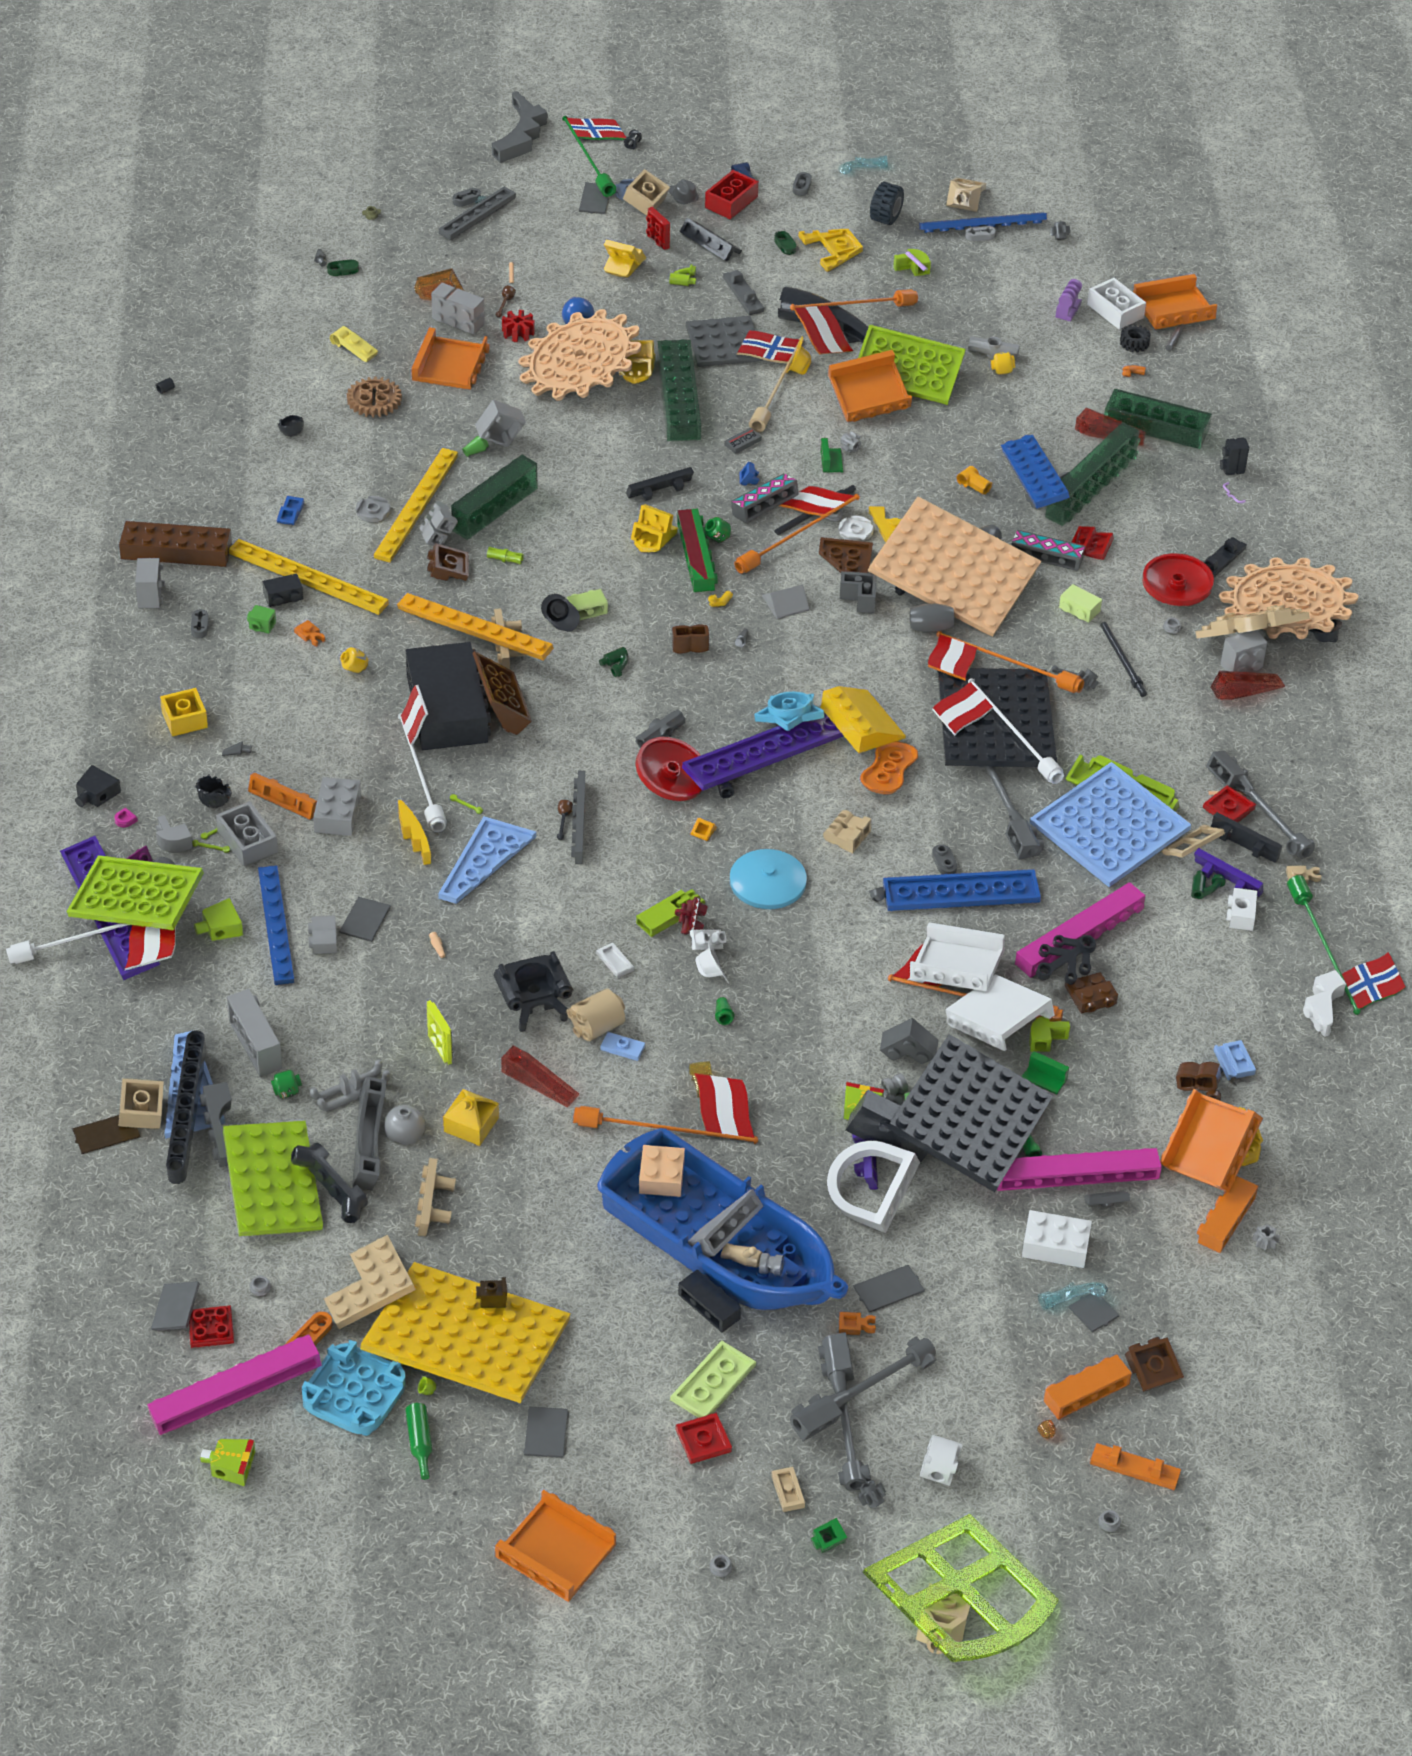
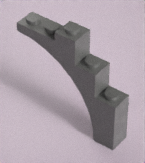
M518 91L512 93V105L517 110L520 120L508 135L492 143V156L500 163L532 152L533 140L540 138V127L547 124V111L539 104L533 106Z

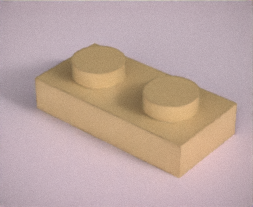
M789 1467L772 1471L771 1476L783 1512L805 1508V1501L794 1468Z

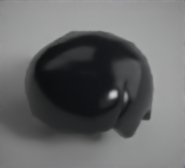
M290 415L280 419L277 425L281 433L285 436L293 437L303 430L304 420L300 416Z

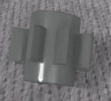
M1064 221L1055 222L1054 226L1050 228L1051 236H1055V240L1067 239V235L1071 233L1070 225L1066 226Z
M1088 668L1085 672L1081 669L1077 674L1081 676V679H1084L1083 688L1087 691L1090 687L1094 690L1099 684L1096 680L1098 675Z
M871 1480L860 1486L861 1492L858 1493V1498L863 1506L868 1504L870 1508H875L884 1502L883 1497L886 1495V1490L882 1483L876 1485L875 1481Z

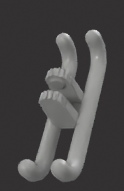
M377 1059L374 1068L359 1075L356 1069L352 1070L350 1080H348L345 1074L340 1075V1084L322 1092H318L317 1088L312 1087L310 1095L313 1099L318 1100L317 1105L322 1111H330L352 1102L360 1097L361 1083L365 1081L366 1076L376 1077L382 1070L383 1062ZM385 1070L382 1073L381 1079L386 1080V1084L390 1080V1071ZM342 1092L344 1095L334 1101L325 1103L324 1099Z

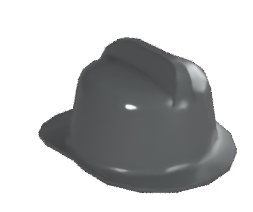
M681 179L676 185L670 186L669 193L677 203L685 205L699 199L696 186L691 181Z

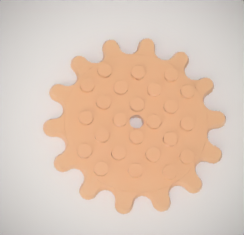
M600 309L591 318L585 319L580 312L573 313L568 324L550 323L546 328L549 334L545 338H533L528 342L529 347L534 352L518 360L522 367H530L527 372L520 375V380L525 384L537 382L531 389L532 393L536 396L552 390V397L556 401L562 400L570 392H577L581 398H585L589 395V390L596 385L611 387L613 385L612 376L616 372L631 370L632 362L626 358L641 351L640 342H630L631 339L639 335L640 329L636 325L628 328L623 327L627 323L626 314H619L613 319H606V310Z
M1278 557L1270 559V565L1265 568H1260L1254 564H1247L1244 567L1247 576H1230L1226 579L1228 586L1234 588V590L1223 591L1219 594V598L1223 603L1233 604V606L1227 607L1224 610L1225 614L1235 612L1236 616L1265 611L1268 606L1284 605V608L1302 609V612H1309L1310 619L1263 628V630H1267L1266 633L1271 639H1276L1283 632L1294 633L1298 639H1305L1310 629L1331 632L1334 628V623L1331 620L1350 619L1352 610L1344 606L1355 604L1359 598L1356 593L1344 591L1351 587L1353 582L1351 578L1332 577L1335 572L1333 565L1313 568L1310 566V559L1300 558L1295 564L1289 565L1285 564Z

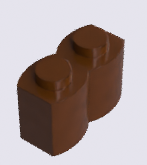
M698 624L672 627L673 652L688 653L692 651L700 653L708 651V626Z
M1184 1062L1180 1064L1176 1074L1177 1088L1183 1091H1192L1193 1089L1212 1091L1218 1088L1221 1079L1220 1064L1215 1062H1204L1201 1064Z

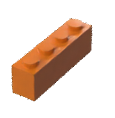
M1236 1176L1229 1193L1224 1191V1195L1218 1197L1215 1209H1210L1207 1214L1206 1223L1200 1224L1197 1231L1199 1235L1198 1243L1221 1253L1256 1199L1259 1186Z
M1116 1354L1110 1358H1104L1094 1366L1086 1367L1078 1374L1069 1375L1065 1380L1057 1384L1049 1385L1045 1389L1044 1402L1059 1420L1128 1386L1132 1373Z

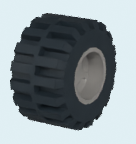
M885 181L879 184L870 204L871 220L887 225H892L897 220L904 202V189L901 186Z

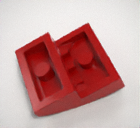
M1079 526L1071 542L1085 546L1084 556L1104 560L1114 540L1113 533L1096 532L1095 527Z

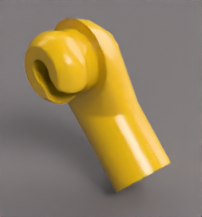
M726 591L720 598H717L715 594L708 597L709 605L712 607L725 606L733 597L732 592Z

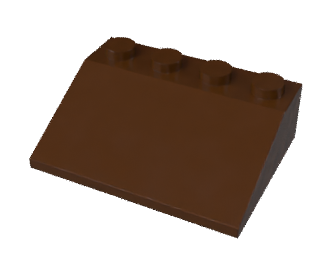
M474 651L473 656L494 712L506 732L518 735L532 720L515 673Z

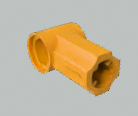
M974 466L967 467L956 477L957 482L960 485L963 484V487L970 486L984 495L990 491L993 484L980 476Z

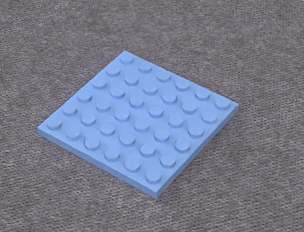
M1112 762L1030 818L1031 825L1035 826L1037 830L1108 887H1111L1191 830L1189 822Z

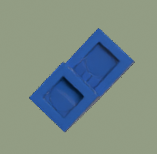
M287 496L284 506L280 508L276 520L277 523L294 525L303 508L304 498Z

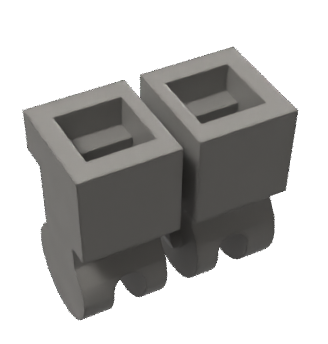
M436 501L433 505L434 509H431L429 512L430 516H426L425 522L420 525V530L423 532L422 536L426 544L432 546L435 543L443 545L448 538L447 533L450 534L458 522L455 517L451 516L448 511L449 507L446 504Z

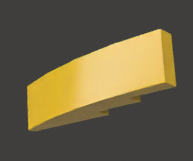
M398 800V813L403 839H411L413 852L421 851L423 865L431 864V851L421 824L409 807L402 800Z

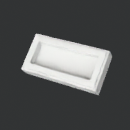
M614 943L596 950V954L617 978L634 971V966Z

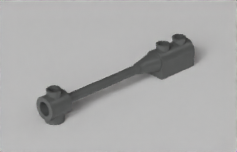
M1226 751L1212 752L1206 767L1224 786L1228 785L1232 789L1237 788L1255 801L1290 839L1286 844L1289 854H1296L1300 859L1309 857L1315 848L1314 841L1307 839L1303 833L1295 834L1255 792L1248 778L1247 769H1242L1235 757H1230Z
M979 766L980 768L986 767L1009 813L1010 821L1005 834L1018 860L1038 856L1044 848V842L1042 839L1036 838L1037 828L1030 826L1028 821L1015 810L994 767Z
M846 1332L825 1337L822 1340V1346H818L820 1359H825V1363L821 1364L823 1377H828L835 1394L847 1391V1381L855 1380ZM845 1404L840 1408L842 1411L840 1417L848 1462L842 1466L843 1471L838 1472L840 1485H845L847 1490L854 1491L860 1490L861 1485L871 1481L869 1465H864L863 1462L856 1460L848 1406Z
M916 1336L907 1343L908 1347L906 1348L905 1357L851 1389L829 1396L826 1395L822 1398L819 1394H816L808 1401L810 1405L805 1408L802 1404H799L791 1411L793 1415L790 1417V1422L793 1429L804 1442L836 1423L842 1415L840 1408L864 1390L910 1363L915 1367L921 1366L923 1370L931 1366L937 1360L935 1358L936 1349L933 1343L927 1338L919 1340Z

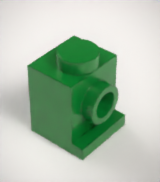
M837 1518L813 1529V1537L810 1538L816 1550L820 1549L822 1553L845 1543L847 1540V1536ZM829 1535L831 1541L825 1542L823 1536Z

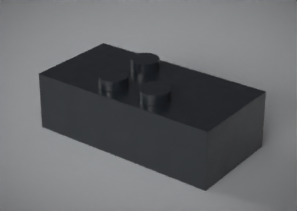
M867 1090L851 1112L845 1131L865 1141L883 1142L913 1152L920 1163L928 1154L926 1151L887 1129L901 1106Z

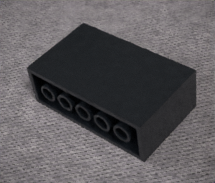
M471 642L405 649L406 675L410 694L414 686L418 685L428 712L419 732L422 751L488 743V736H491V728L488 723H491L490 712H486L488 710L487 699H483L485 697L484 686H480L482 685V679L480 674H478L479 671L473 656V652L476 649H472Z

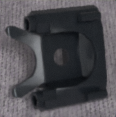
M552 951L550 955H541L506 965H498V969L495 970L493 976L508 1008L513 1011L521 1009L518 1027L520 1032L526 1031L529 1015L533 1014V1008L539 1005H543L545 1011L555 1009L560 1014L561 1021L565 1022L568 1020V1008L557 998L567 999L571 997L574 989L555 951Z

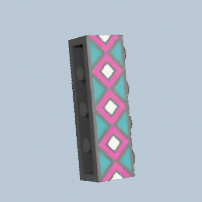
M783 473L731 501L733 516L747 523L798 496L797 480Z
M1017 529L1012 541V546L1035 557L1042 563L1075 571L1079 570L1084 558V545Z

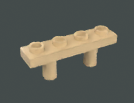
M494 609V616L491 617L492 623L522 632L521 620L505 621L503 620L502 610ZM495 644L496 652H500L497 653L498 664H502V666L510 669V657L526 656V654Z
M429 1158L428 1166H423L422 1178H425V1182H421L419 1193L423 1194V1198H419L417 1207L421 1214H417L415 1227H419L418 1236L427 1235L428 1226L431 1221L450 1223L451 1211L435 1209L431 1205L433 1190L436 1188L453 1192L456 1178L437 1176L438 1159Z

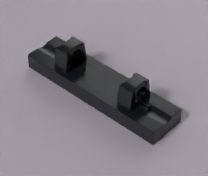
M692 467L630 484L628 485L626 495L628 498L642 495L645 501L652 499L653 491L673 486L677 492L682 491L684 482L692 479L694 471Z
M1234 537L1228 538L1223 546L1212 556L1206 558L1204 563L1212 571L1213 577L1215 578L1246 549L1247 544Z
M1218 812L1213 816L1211 827L1224 829L1225 832L1219 839L1223 841L1230 840L1252 851V856L1256 858L1262 856L1274 863L1277 862L1283 845Z

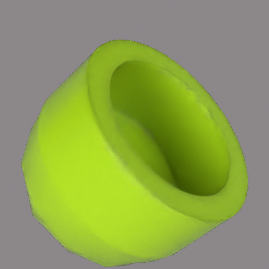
M423 1377L418 1385V1393L432 1395L436 1390V1383L431 1378Z

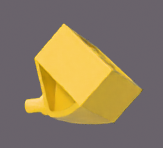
M462 1089L443 1116L444 1132L480 1146L499 1119V1103Z

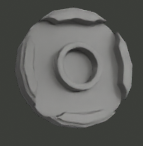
M368 496V499L364 500L363 498L356 505L357 516L367 522L382 521L391 512V506L388 501L380 496Z

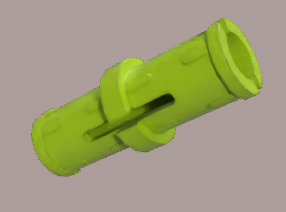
M489 546L487 550V558L502 560V562L507 561L521 565V561L524 559L523 553L512 552L506 548L503 550Z

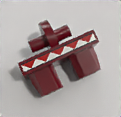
M694 897V900H687V904L682 903L681 909L675 910L674 914L679 917V923H683L681 934L687 935L691 930H703L704 923L697 921V916H705L708 906L700 902L701 898Z

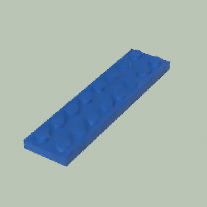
M1025 435L1020 439L1010 440L1001 445L1005 457L1036 509L1070 498L1068 490L1034 435Z
M1035 869L883 878L888 911L1040 903L1041 900Z

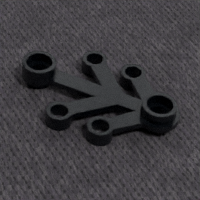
M1056 935L1052 942L1054 947L1047 944L1040 946L1038 953L1041 957H1048L1049 955L1061 956L1050 964L1043 962L1038 965L1036 975L1040 980L1049 979L1053 971L1068 962V971L1064 980L1069 985L1075 984L1077 980L1076 956L1081 953L1082 963L1078 969L1079 973L1084 976L1090 973L1092 968L1090 965V953H1093L1096 949V942L1092 936L1084 935L1079 939H1072ZM1064 945H1067V946H1072V947H1075V948H1073L1072 950H1069V949H1063L1062 947H1063Z

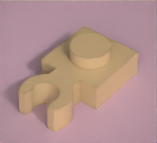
M1287 866L1286 868L1288 880L1293 876L1302 875L1307 884L1309 880L1313 882L1321 881V875H1315L1319 874L1320 868L1313 867L1310 870H1307L1306 866Z

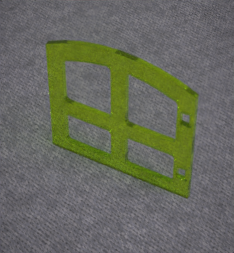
M971 1514L864 1568L862 1572L951 1662L987 1658L1018 1646L1045 1624L1059 1601ZM963 1533H967L988 1555L960 1570H956L935 1548ZM916 1558H922L942 1580L914 1595H909L887 1573ZM998 1569H1004L1036 1601L1015 1624H1011L971 1584ZM889 1584L895 1591L892 1593L885 1585ZM952 1594H958L997 1633L975 1640L956 1642L924 1609ZM937 1632L943 1640L940 1641L933 1633Z

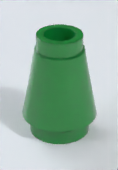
M720 997L716 1000L715 1020L721 1025H729L732 1023L735 1014L728 1000L725 997Z

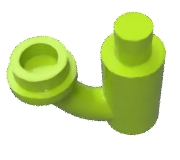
M691 264L690 267L670 273L669 284L681 286L696 285V278H690L695 276L696 266Z

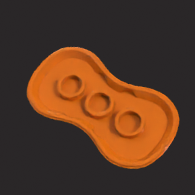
M898 741L877 747L874 763L864 770L860 776L864 787L879 794L895 793L903 785L905 769L917 760V749L909 744Z

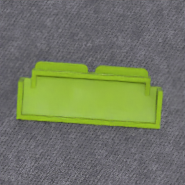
M1080 754L1065 778L1066 781L1079 785L1112 762L1176 812L1180 807L1178 799H1175L1173 788L1143 774L1135 777L1133 776L1132 769L1102 755H1098L1096 758L1092 757L1088 764L1084 761L1083 755Z

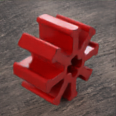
M512 310L508 311L507 317L502 316L503 337L507 339L512 336V342H518V337L521 336L524 341H528L529 335L534 336L535 334L533 315L529 313L524 316V310H519V314L516 316Z

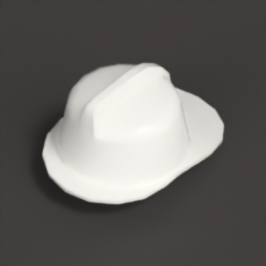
M709 943V948L696 957L700 974L708 978L723 975L729 984L720 967L715 950Z

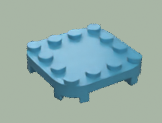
M349 1340V1343L337 1346L332 1344L327 1349L328 1354L322 1361V1366L317 1368L308 1382L304 1381L302 1386L303 1407L312 1415L349 1432L365 1436L370 1435L383 1423L403 1394L406 1387L405 1371L399 1362H390L375 1354L361 1350V1348L357 1347L356 1341Z

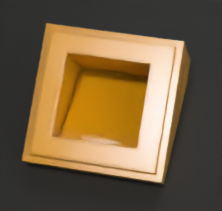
M697 818L690 835L708 841L717 829V826L714 823Z

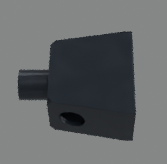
M91 765L76 783L78 796L75 798L76 804L79 807H84L89 802L96 807L101 806L121 793L120 780Z

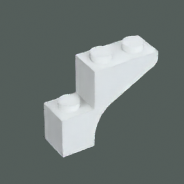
M1336 970L1315 977L1314 995L1306 998L1303 1008L1304 1015L1311 1019L1315 1029L1321 1032L1324 1037L1329 1036L1331 1033L1330 1026L1333 1024L1332 1001L1343 996L1346 986L1345 981Z

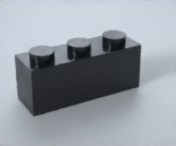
M698 1269L679 1282L678 1295L721 1333L741 1319L740 1304L736 1300H732L721 1287H717L706 1274H702Z

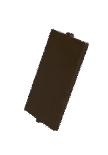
M119 1115L72 1128L76 1138L75 1143L78 1144L81 1154L141 1136L136 1127L118 1126Z

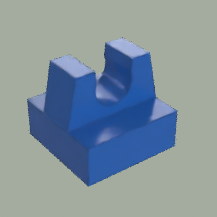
M748 461L739 472L741 485L746 486L748 483L756 485L759 482V478H757L759 472L755 470L753 463Z

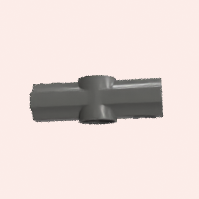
M678 709L661 720L656 718L650 723L647 730L636 737L635 742L641 748L650 739L671 737L673 731L685 723L686 718Z

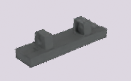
M735 270L723 273V279L748 315L764 312V306L757 298L755 291L750 288L743 278L741 271Z

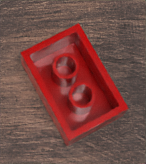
M732 170L705 192V208L731 220L758 197L759 181Z

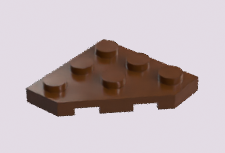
M821 537L819 555L840 573L841 571L869 573L868 569L871 563L873 543Z

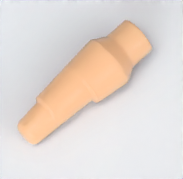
M436 932L430 933L432 946L441 958L445 957L441 938Z

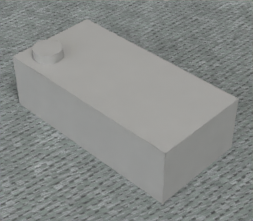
M250 989L227 996L229 1023L258 1075L261 1077L281 1070L280 1042L261 1011L257 996H253Z

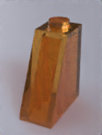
M452 268L417 277L414 285L416 294L425 300H432L431 293L441 283L453 286L455 290L458 288L465 291Z

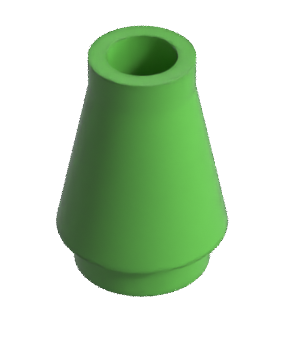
M476 436L469 444L462 448V451L469 457L486 451L489 444L487 440Z

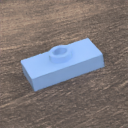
M607 1032L600 1050L638 1061L645 1048V1043Z

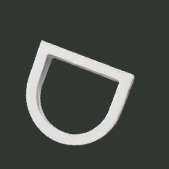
M865 1141L854 1144L841 1152L833 1161L827 1178L829 1194L837 1208L845 1216L886 1233L920 1161L915 1153L883 1142ZM878 1156L901 1164L878 1213L849 1204L842 1198L840 1193V1180L844 1170L852 1162L862 1157Z

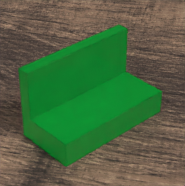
M821 438L820 453L823 473L843 472L841 448H829L828 438Z
M1033 1051L1030 1055L1029 1066L1021 1077L1057 1095L1068 1079L1069 1067Z

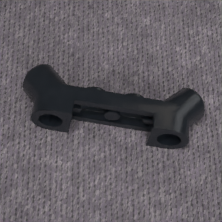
M314 1143L309 1147L297 1145L291 1154L292 1164L307 1167L313 1173L316 1180L321 1182L329 1194L341 1205V1219L344 1222H357L361 1216V1209L368 1204V1199L358 1185L353 1188L347 1185L326 1161L330 1154L321 1144Z

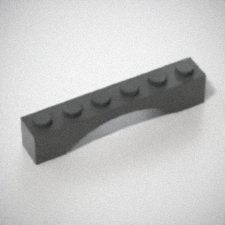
M366 1076L359 1097L352 1187L358 1185L359 1188L370 1191L373 1190L377 1182L380 1169L378 1135L386 1091V1080Z

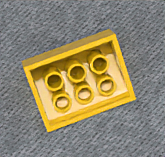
M837 686L823 691L822 710H824L826 715L858 753L906 738V735L868 690Z

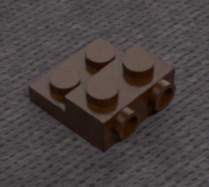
M435 543L433 549L428 551L427 559L430 561L427 571L430 572V577L447 581L450 576L467 581L469 577L468 552Z
M1101 972L1077 978L1073 985L1065 982L1064 986L1081 1014L1086 1012L1092 1013L1097 1009L1110 1008L1117 1004L1118 993L1112 983L1105 980Z
M1160 1337L1152 1338L1147 1341L1148 1344L1142 1346L1140 1343L1128 1347L1129 1351L1125 1353L1132 1374L1136 1373L1143 1392L1184 1378L1168 1337L1160 1339Z

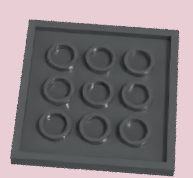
M751 316L686 321V329L697 367L763 361V359L752 356L737 355L749 330L755 331Z

